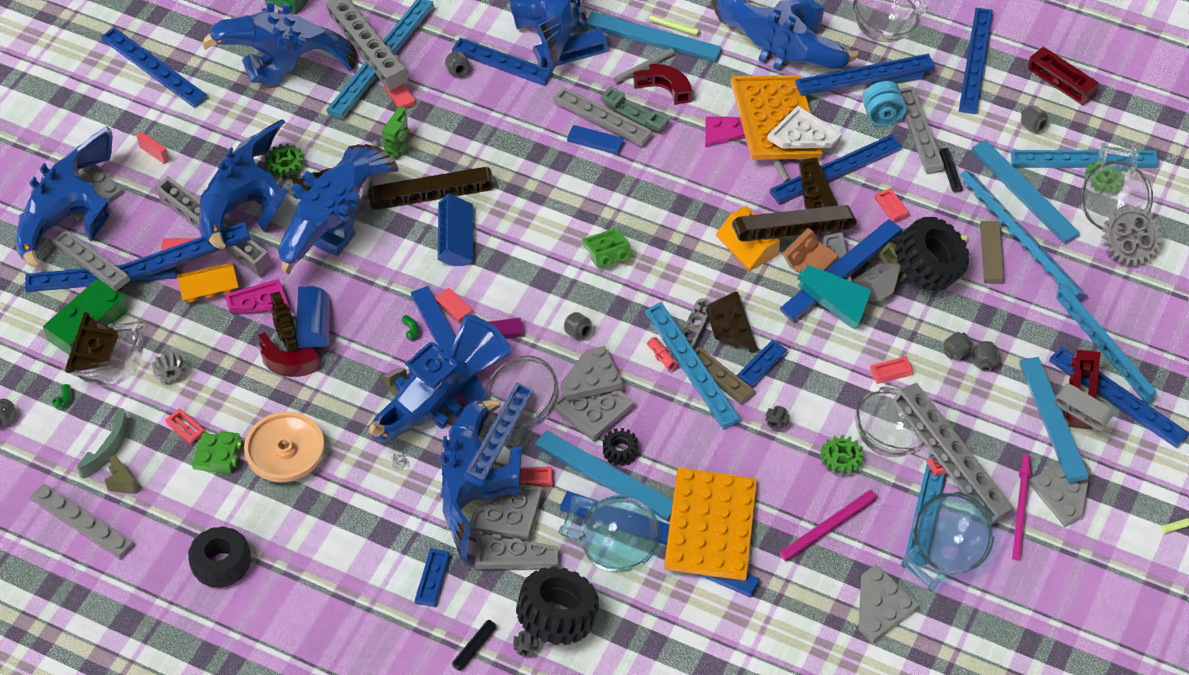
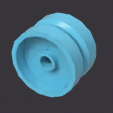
M883 81L873 84L866 89L862 97L870 122L876 126L892 125L902 119L906 113L907 107L901 90L894 82Z

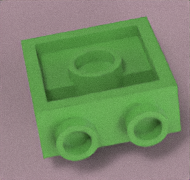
M400 106L382 129L384 151L390 154L391 158L398 159L406 151L407 144L405 139L409 135L406 109Z
M617 228L582 239L583 246L590 253L591 260L597 268L608 267L613 262L625 261L632 256L630 243Z
M220 431L219 435L202 433L192 463L193 469L232 475L233 468L237 467L238 452L242 451L243 439H241L240 433Z

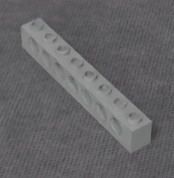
M330 0L326 2L329 16L389 91L408 82L406 66L400 64L397 55H393L389 45H385L381 36L378 37L375 28L370 27L367 18L362 17L360 10L355 8L352 0Z
M167 176L155 187L160 200L199 229L200 200L171 177ZM223 219L222 229L233 226ZM253 240L224 249L258 276L262 275L272 265L268 252Z
M916 382L901 389L892 399V402L986 524L991 526L1004 519L1014 509L1013 505Z

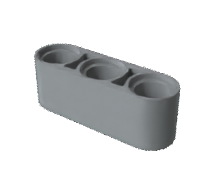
M1065 384L1054 399L1058 407L1100 431L1105 428L1114 416V412L1110 407L1071 384Z

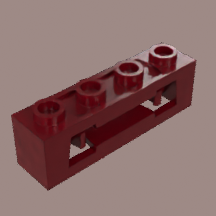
M1044 46L1030 57L1029 71L1082 106L1097 94L1099 82ZM1040 69H1045V73H1048V75L1041 72ZM1071 87L1074 89V92L1078 91L1080 96L1071 92Z
M1077 349L1076 357L1072 356L1071 368H1075L1074 374L1070 373L1069 384L1080 389L1081 374L1086 377L1090 375L1088 395L1096 399L1101 352ZM1066 412L1065 419H1069L1068 427L1093 428Z

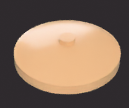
M278 412L259 420L250 429L245 439L244 452L249 467L261 478L273 482H290L308 475L318 466L323 457L325 445L321 429L311 418L296 412Z

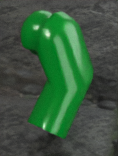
M404 315L401 321L409 327V331L406 332L407 339L410 341L417 339L419 336L417 321L408 315Z
M69 384L61 386V397L52 399V405L56 409H63L71 402L72 394Z

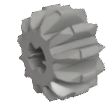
M168 351L166 354L161 352V356L155 357V361L152 362L154 376L161 383L165 381L170 383L171 380L177 381V378L183 377V373L186 371L184 358L177 351L173 353Z

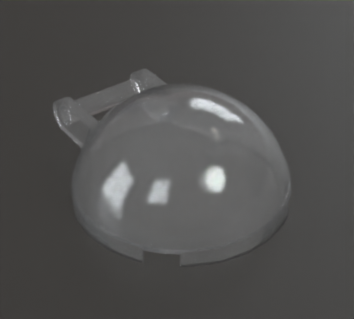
M854 0L853 3L854 19L861 31L867 37L884 43L897 42L908 37L917 28L921 20L919 16L929 8L926 3L923 4L920 0Z
M1106 143L1100 144L1097 166L1088 173L1080 191V203L1083 213L1088 221L1100 230L1107 227L1104 222L1109 220L1108 216L1110 214L1114 215L1113 211L1116 209L1120 211V208L1123 206L1127 209L1129 205H1132L1133 210L1135 207L1140 206V211L1146 208L1147 215L1151 211L1153 190L1150 180L1146 179L1144 174L1137 169L1138 148L1126 149L1108 146ZM1107 153L1130 156L1129 163L1122 161L1106 162ZM1135 220V226L1137 227L1140 222ZM1118 225V232L1123 234V228Z
M137 319L136 322L118 325L116 323L109 324L108 327L118 332V339L109 366L73 371V373L86 383L100 387L117 385L130 378L140 365L142 359V335L147 327L145 319Z
M519 356L520 360L512 363L509 361L505 362L496 369L486 385L484 399L486 401H498L501 405L500 408L490 414L483 425L480 435L484 438L516 382L534 390L513 429L512 435L505 443L506 448L509 450L518 446L528 429L534 428L548 419L558 402L559 384L556 374L546 361L535 356Z
M880 387L879 391L870 393L871 391L869 390L861 396L856 407L855 423L861 440L868 448L885 457L897 458L913 455L929 462H939L929 448L924 447L925 443L892 402V399L900 391L899 389Z

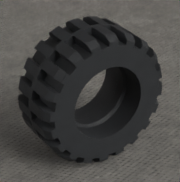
M937 217L917 219L899 235L896 241L895 255H897V263L901 265V271L905 272L910 281L915 282L914 285L922 286L924 290H945L962 277L968 269L969 250L966 248V242L962 240L959 231H956L954 226L948 225L943 219L938 220ZM927 248L935 254L937 260L929 253Z
M545 567L539 569V571H534L524 580L517 601L516 614L526 632L529 631L530 635L535 639L538 637L541 639V642H551L552 645H559V643L570 645L571 642L581 641L592 630L599 609V596L595 592L596 589L592 583L589 584L588 579L584 576H579L578 572L568 571V568L564 567L562 569L557 567L547 569ZM546 602L558 603L568 609H558Z

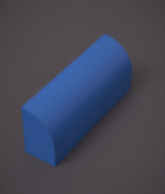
M601 28L570 36L556 66L607 52V39ZM543 45L533 46L532 51L539 66L548 68Z
M448 193L438 203L437 260L451 266H464L473 261V204Z
M316 286L298 287L296 321L298 348L329 346L330 297L328 293Z

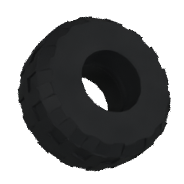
M221 526L209 528L201 532L194 538L188 551L189 565L194 577L209 587L221 588L233 585L242 579L250 568L251 552L248 542L241 533L233 528ZM217 554H229L226 558L222 560H211V558Z

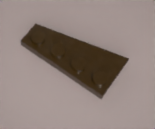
M817 157L800 161L799 172L805 209L838 206Z

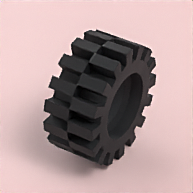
M615 428L614 433L610 430L603 440L604 458L608 459L610 464L613 461L615 466H617V463H620V466H624V462L629 465L630 460L634 462L635 457L638 456V438L635 437L634 432L630 434L629 429L624 432V428H621V431ZM618 443L626 444L628 448L623 451L615 450L613 446Z

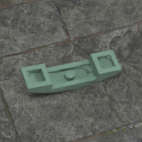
M612 86L601 96V100L611 110L650 130L660 131L670 120V117L657 110L651 113L625 99V93Z
M120 408L110 423L113 431L95 454L87 452L77 465L81 478L84 479L100 470L109 462V458L119 450L128 426L125 409Z

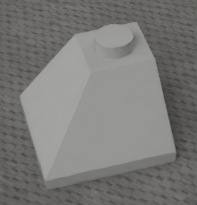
M879 263L851 281L871 289L868 300L880 303L887 300L888 295L894 292L900 265L898 263Z

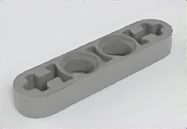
M701 298L696 301L682 329L684 336L687 333L695 335L694 338H686L693 349L709 319L706 307L712 302L707 298ZM704 306H706V307L704 308V310H703V314L700 313V312H701V308H703ZM699 319L702 323L694 324L692 320Z

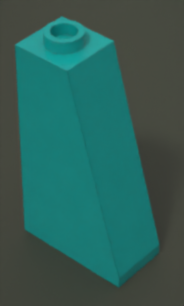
M809 264L804 270L801 269L797 280H800L798 287L851 328L856 329L862 318L871 289Z

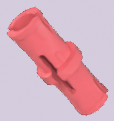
M657 337L650 338L647 345L654 352L656 359L661 361L668 371L674 370L678 363L671 356L669 349L664 347Z

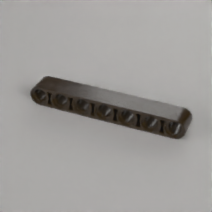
M480 167L375 185L368 189L371 208L380 210L443 199L448 193L454 196H462L490 191L495 187V182L491 169L489 167Z
M848 205L741 216L733 220L732 227L738 240L745 242L801 235L807 228L811 229L814 234L848 230L856 225L857 220Z

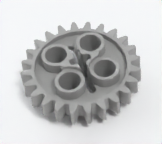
M1129 205L1127 209L1123 206L1120 208V211L1118 209L1113 211L1114 215L1110 214L1108 216L1109 220L1104 222L1107 227L1102 228V231L1106 234L1101 236V238L1106 239L1107 242L1102 245L1109 247L1106 253L1112 251L1111 258L1118 257L1117 263L1124 260L1125 266L1130 261L1132 266L1137 265V262L1139 265H1142L1144 260L1148 262L1151 260L1150 257L1156 256L1154 251L1160 250L1157 244L1163 241L1158 239V237L1163 235V233L1157 230L1161 228V225H1155L1158 219L1152 220L1153 213L1147 215L1146 208L1140 211V206L1135 207L1134 210L1132 205ZM1135 220L1140 222V228H1137L1135 226ZM1118 225L1123 228V234L1118 232ZM1147 230V233L1140 234L1136 237H1130L1122 241H1117V238H1122L1129 234H1135L1140 231ZM1141 238L1147 241L1146 246L1142 245ZM1124 243L1129 245V251L1123 248Z

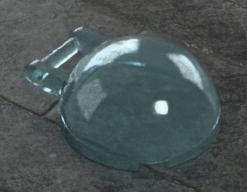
M961 492L940 493L930 498L922 506L914 522L913 537L915 545L900 565L903 568L907 567L927 584L931 592L937 588L947 573H966L979 567L989 556L994 543L991 528L993 522L987 510L979 501ZM918 552L930 566L940 571L934 580L911 561Z
M625 495L610 496L599 502L580 496H572L570 501L572 503L563 526H560L558 532L562 536L580 540L587 558L597 567L612 572L631 571V567L640 563L644 565L655 554L661 537L660 525L656 515L645 503ZM579 507L590 509L582 521L581 529L571 528Z

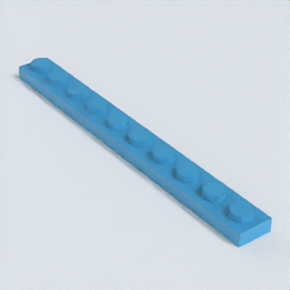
M416 0L385 37L384 43L386 46L389 45L393 55L398 52L433 9V1ZM367 62L362 65L326 109L328 115L343 119L376 79V73Z
M964 170L960 175L965 180L963 183L969 189H973L976 192L974 195L987 204L986 208L990 212L997 214V220L1009 227V233L1021 240L1019 243L1025 249H1029L1032 252L1031 256L1044 265L1042 268L1048 274H1052L1055 277L1054 281L1059 286L1065 284L1077 299L1083 301L1088 295L989 189L973 173Z

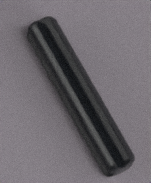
M947 147L941 148L939 154L953 192H960L962 185L950 150Z
M491 620L485 621L452 661L454 669L461 671L496 629L494 622Z

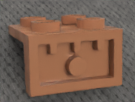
M809 228L782 253L789 267L798 273L801 269L804 270L808 264L825 271L839 258L836 252L821 244L814 232Z

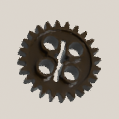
M279 291L271 293L272 319L279 339L283 341L287 352L297 351L294 320L287 303L284 304Z

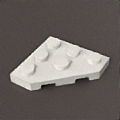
M797 106L768 134L767 139L780 148H832L841 139L842 133Z

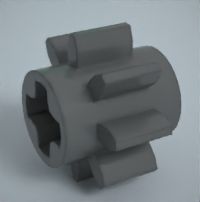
M775 406L774 409L768 408L765 414L767 425L774 430H780L782 426L786 428L790 421L787 409L782 406Z
M523 630L519 632L518 636H514V650H518L520 656L533 655V650L538 651V637L535 639L530 635L529 631Z

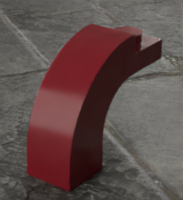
M649 64V70L633 72L634 89L653 86L662 87L671 93L674 105L692 102L690 82L678 69L663 64Z
M266 332L258 335L260 341L258 347L261 352L262 362L272 372L286 377H301L321 369L320 358L313 347L286 352L278 349Z

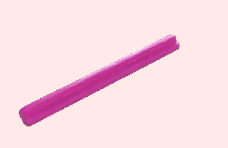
M868 490L781 550L780 557L784 561L790 560L874 502L877 497L876 493L873 490Z

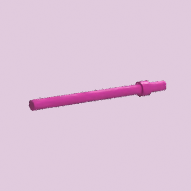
M1028 454L1023 455L1022 467L1019 469L1020 488L1012 554L1013 560H1020L1028 480L1031 478L1032 471L1030 468L1031 456Z

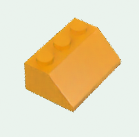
M746 205L731 213L717 231L716 237L751 271L779 255L780 240L778 238L745 242L738 240L732 227L733 220L741 216L755 215Z
M232 262L177 275L182 300H187V302L196 301L198 297L204 295L205 298L217 296V292L224 291V294L235 292V288H238Z

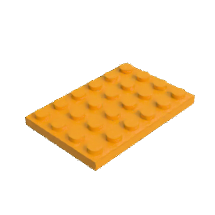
M800 75L731 76L730 82L751 160L812 159L822 157L821 148H780L767 139L768 134L797 106L811 114L806 95L800 96L795 85V80L800 79Z
M677 467L664 569L746 581L757 478Z

